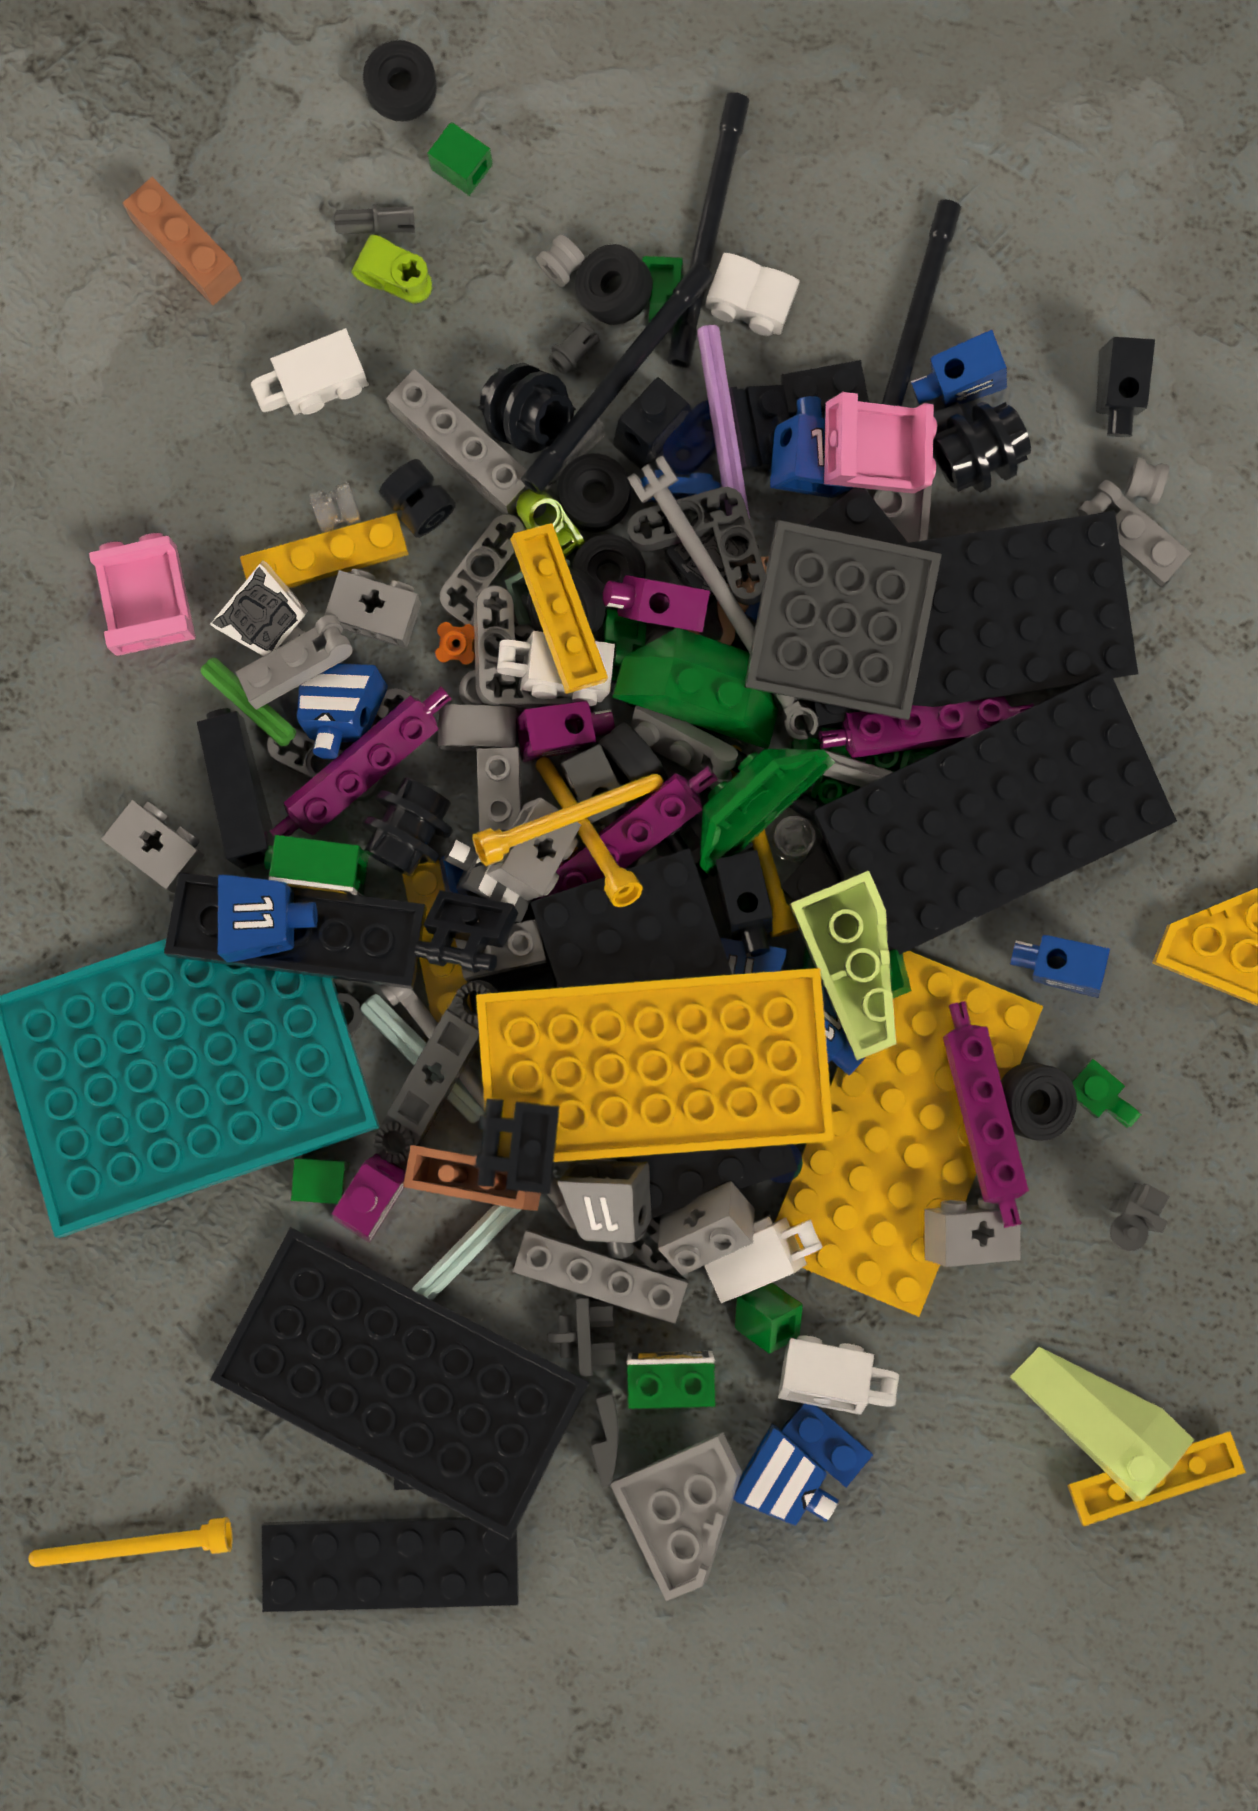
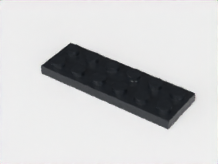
M179 872L164 954L168 957L414 989L419 959L415 955V946L419 940H422L423 924L427 911L425 904L290 887L294 893V903H316L317 926L294 928V947L291 950L236 962H226L218 955V877Z
M468 1517L264 1522L262 1524L263 1612L515 1606L519 1604L518 1533L516 1530L513 1538L509 1540Z

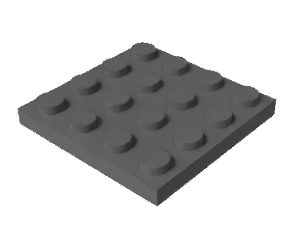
M777 520L744 687L909 720L942 554Z

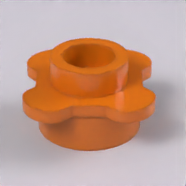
M449 622L440 624L437 629V633L440 636L439 648L435 651L436 658L443 663L449 660H459L464 665L471 664L475 660L474 626L466 624L463 627H456ZM456 639L460 642L458 647L453 646V641Z

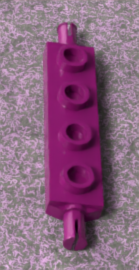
M441 686L423 702L410 695L284 801L283 804L288 816L272 830L270 829L269 832L275 838V835L290 836L300 828L312 836L315 835L439 730L433 714L447 702L451 701V697Z
M1005 696L938 707L912 705L909 720L863 711L846 713L842 729L819 731L818 741L821 749L845 746L852 758L951 745L1034 706V704L1011 707Z
M706 766L705 769L689 781L677 773L674 774L659 789L648 794L598 833L620 868L628 867L702 810L699 793L715 781H718L717 776L714 772H711L710 767ZM585 844L575 850L566 860L561 861L555 872L559 875V878L551 892L546 896L534 898L532 901L605 877Z
M965 1001L953 1003L948 1007L950 1008L955 1029L946 1034L943 1040L983 1201L999 1204L1004 1228L1022 1225L1015 1200L1027 1193L1029 1189L987 1026L971 1025Z

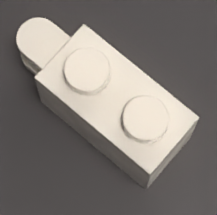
M346 328L270 358L275 371L260 376L251 382V387L261 411L268 412L289 404L294 415L301 412L302 414L315 413L324 407V403L338 397L340 399L352 398L358 395L363 387L369 385ZM281 384L283 391L272 395L270 388Z
M533 631L526 642L516 640L500 641L497 672L504 675L522 677L520 690L531 691L532 696L536 698L554 699L556 696L572 698L573 703L588 701L589 706H593L597 702L601 703L610 693L615 644L595 641L608 675L606 682L568 694L565 693L544 632ZM515 654L524 656L523 664L514 663Z
M768 1216L754 1222L752 1244L704 1266L720 1302L724 1303L794 1274L807 1265L804 1256L820 1250L823 1246L819 1241L811 1220L790 1227L786 1218L772 1223ZM795 1234H798L804 1248L800 1249L794 1236Z
M798 1336L797 1339L790 1338L785 1349L778 1399L861 1415L868 1403L886 1407L895 1406L899 1374L889 1370L874 1368V1354L864 1353V1349L860 1346L840 1344L839 1347L822 1344L821 1339L813 1336ZM871 1381L881 1383L880 1392L869 1390Z

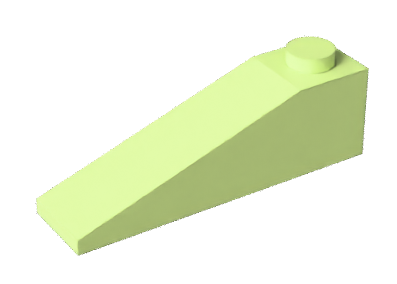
M864 872L790 903L789 907L815 968H820L822 984L856 1060L895 1045L896 1033L890 979L886 909L870 872Z
M1038 1347L1010 1376L1134 1501H1142L1173 1469L1194 1441L1162 1408L1041 1347Z

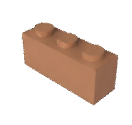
M153 176L122 203L132 222L212 306L242 280L234 261Z
M410 1146L403 1187L516 1209L538 1211L541 1193L506 1189L508 1172L496 1171L494 1187L477 1185L479 1168L475 1167L476 1156L429 1147Z

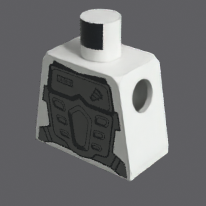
M263 560L210 625L260 655L265 656L280 645H284L305 633L297 624L306 615L307 609L269 564Z

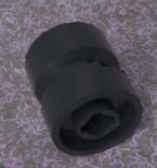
M414 459L395 470L381 485L379 494L393 511H402L401 521L415 537L420 538L441 525L454 511L456 503L441 485H432L434 481L433 475L419 459Z

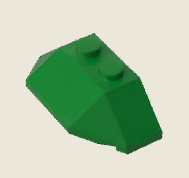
M675 628L625 656L621 661L612 694L613 698L768 749L770 746L779 710L772 693L744 687L750 657L749 652L681 628Z
M763 749L759 754L753 752L747 756L738 766L740 772L731 781H722L716 785L707 796L709 801L703 806L700 867L708 874L715 876L716 859L740 853L836 762L822 749Z

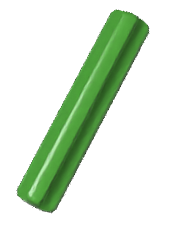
M217 658L208 659L206 664L201 667V674L280 746L288 745L295 738L296 730L268 704L255 710L248 701L239 678Z

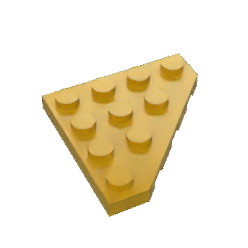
M1258 888L1167 925L1152 963L1258 1006Z

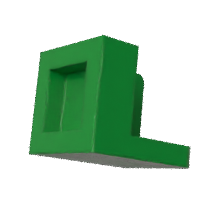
M450 123L427 152L431 170L468 196L472 194L493 166L490 148L454 123Z
M294 1158L291 1201L338 1204L343 1196L345 1170H349L350 1162Z
M772 1282L737 1297L735 1328L768 1354H771L787 1345L790 1338L797 1339L800 1336L803 1304Z

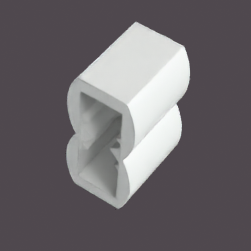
M723 253L708 292L705 307L711 310V314L722 321L732 322L734 319L748 323L749 328L760 335L770 336L772 333L781 335L800 280L782 271L762 267L744 257Z

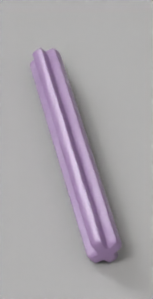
M717 325L702 326L698 328L697 335L722 487L734 488L741 493L749 516L720 331ZM724 500L726 514L730 516L732 515V508L737 505H729L728 500Z

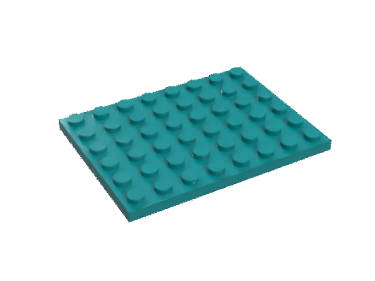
M166 939L0 995V1044L54 1237L62 1238L380 1128L333 979L168 957L164 954Z

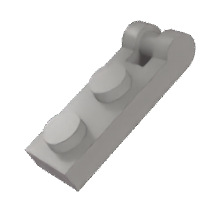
M1104 480L1096 489L1097 495L1091 501H1085L1077 510L1078 515L1103 513L1108 506L1118 513L1116 515L1121 553L1162 587L1191 555V552L1128 500L1114 483Z
M326 615L321 617L313 629L236 671L247 699L255 710L350 657L353 649L348 638L341 635L343 628L337 616ZM325 645V648L320 651L318 650V648Z
M640 706L635 707L631 727L641 736L651 750L696 774L705 769L706 766L710 767L711 772H714L718 778V781L709 786L711 789L722 781H731L732 772L730 770L734 768L738 757V752L734 747L690 723Z

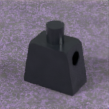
M1113 337L1099 350L1096 412L1099 414H1109L1108 436L1131 437L1133 416H1137L1147 409L1155 339ZM1119 388L1126 392L1127 398L1120 394Z

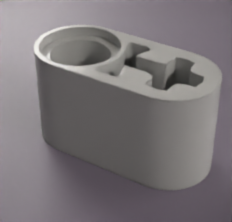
M444 705L439 709L437 748L461 752H477V749L513 748L516 745L517 709L492 705Z

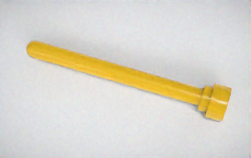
M732 745L733 747L741 751L739 746ZM730 770L732 772V778H734L737 775V773L733 770ZM764 829L751 842L753 850L758 852L772 910L773 929L770 932V936L778 937L798 931L799 929L790 907L786 903Z
M547 757L539 758L536 762V768L561 808L563 809L578 803L551 760ZM588 818L577 821L581 824L577 833L605 875L604 891L612 904L616 907H625L635 902L640 897L643 888L634 873L618 866Z
M651 774L502 832L501 829L494 831L492 828L473 834L475 850L483 865H491L503 860V855L509 853L510 847L654 792L663 785V779L659 774Z
M228 1517L210 1519L208 1524H202L201 1529L37 1549L29 1554L28 1561L33 1567H42L202 1547L204 1551L210 1550L212 1554L231 1552L233 1545L232 1526Z

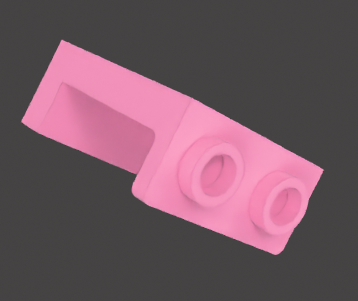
M842 392L827 401L825 411L824 484L912 494L931 486L936 474V461L933 458V439L937 432V421L933 417V404L924 403L916 408L860 402L858 401V394Z
M161 533L146 534L139 538V542L126 545L122 542H109L99 546V551L89 553L90 562L96 568L108 631H104L106 646L113 654L119 656L196 639L177 546L169 536H163Z

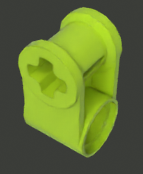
M369 235L351 270L353 276L365 285L383 290L409 303H420L426 300L433 288L427 264L422 257L400 248L377 235Z
M528 489L519 496L516 510L527 530L552 523L564 557L579 549L585 543L562 506L546 491L543 490L541 494H537ZM546 503L545 513L541 517L533 518L535 509L539 505Z

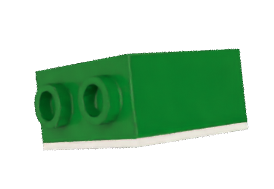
M275 835L274 845H269V849L266 850L265 870H270L269 880L285 882L290 887L364 896L369 855L359 845Z
M712 1351L628 1352V1409L716 1407L715 1368Z

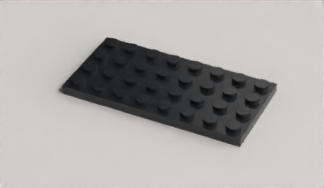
M1115 511L897 544L942 554L912 705L938 707L1081 684L1107 671L1111 672L1113 678L1138 674ZM811 701L812 708L818 717V726L844 722L846 713L861 712Z
M1110 671L1093 677L811 810L842 880L845 881L864 872H870L886 909L888 950L896 949L899 955L1177 822Z
M690 848L627 869V871L634 873L643 888L640 897L628 906L616 907L612 904L604 891L605 877L530 902L559 988L733 975ZM790 1144L615 1157L616 1161L648 1162L651 1218L684 1208L698 1196L729 1181H732L739 1190L798 1170Z
M292 1227L289 1228L210 1378V1381L509 1540L513 1538L590 1383Z

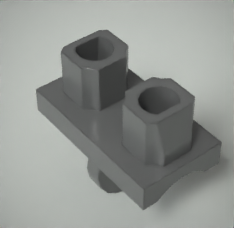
M1134 1183L1126 1200L1114 1199L1109 1210L1122 1215L1116 1217L1110 1227V1238L1119 1249L1135 1251L1146 1243L1148 1231L1162 1233L1168 1221L1162 1219L1159 1215L1169 1196L1148 1184Z
M577 1296V1331H572L571 1315H559V1331L547 1333V1342L560 1343V1358H573L572 1342L578 1341L580 1376H593L594 1370L616 1366L615 1342L592 1343L591 1327L614 1326L613 1304L601 1300H590L589 1296Z

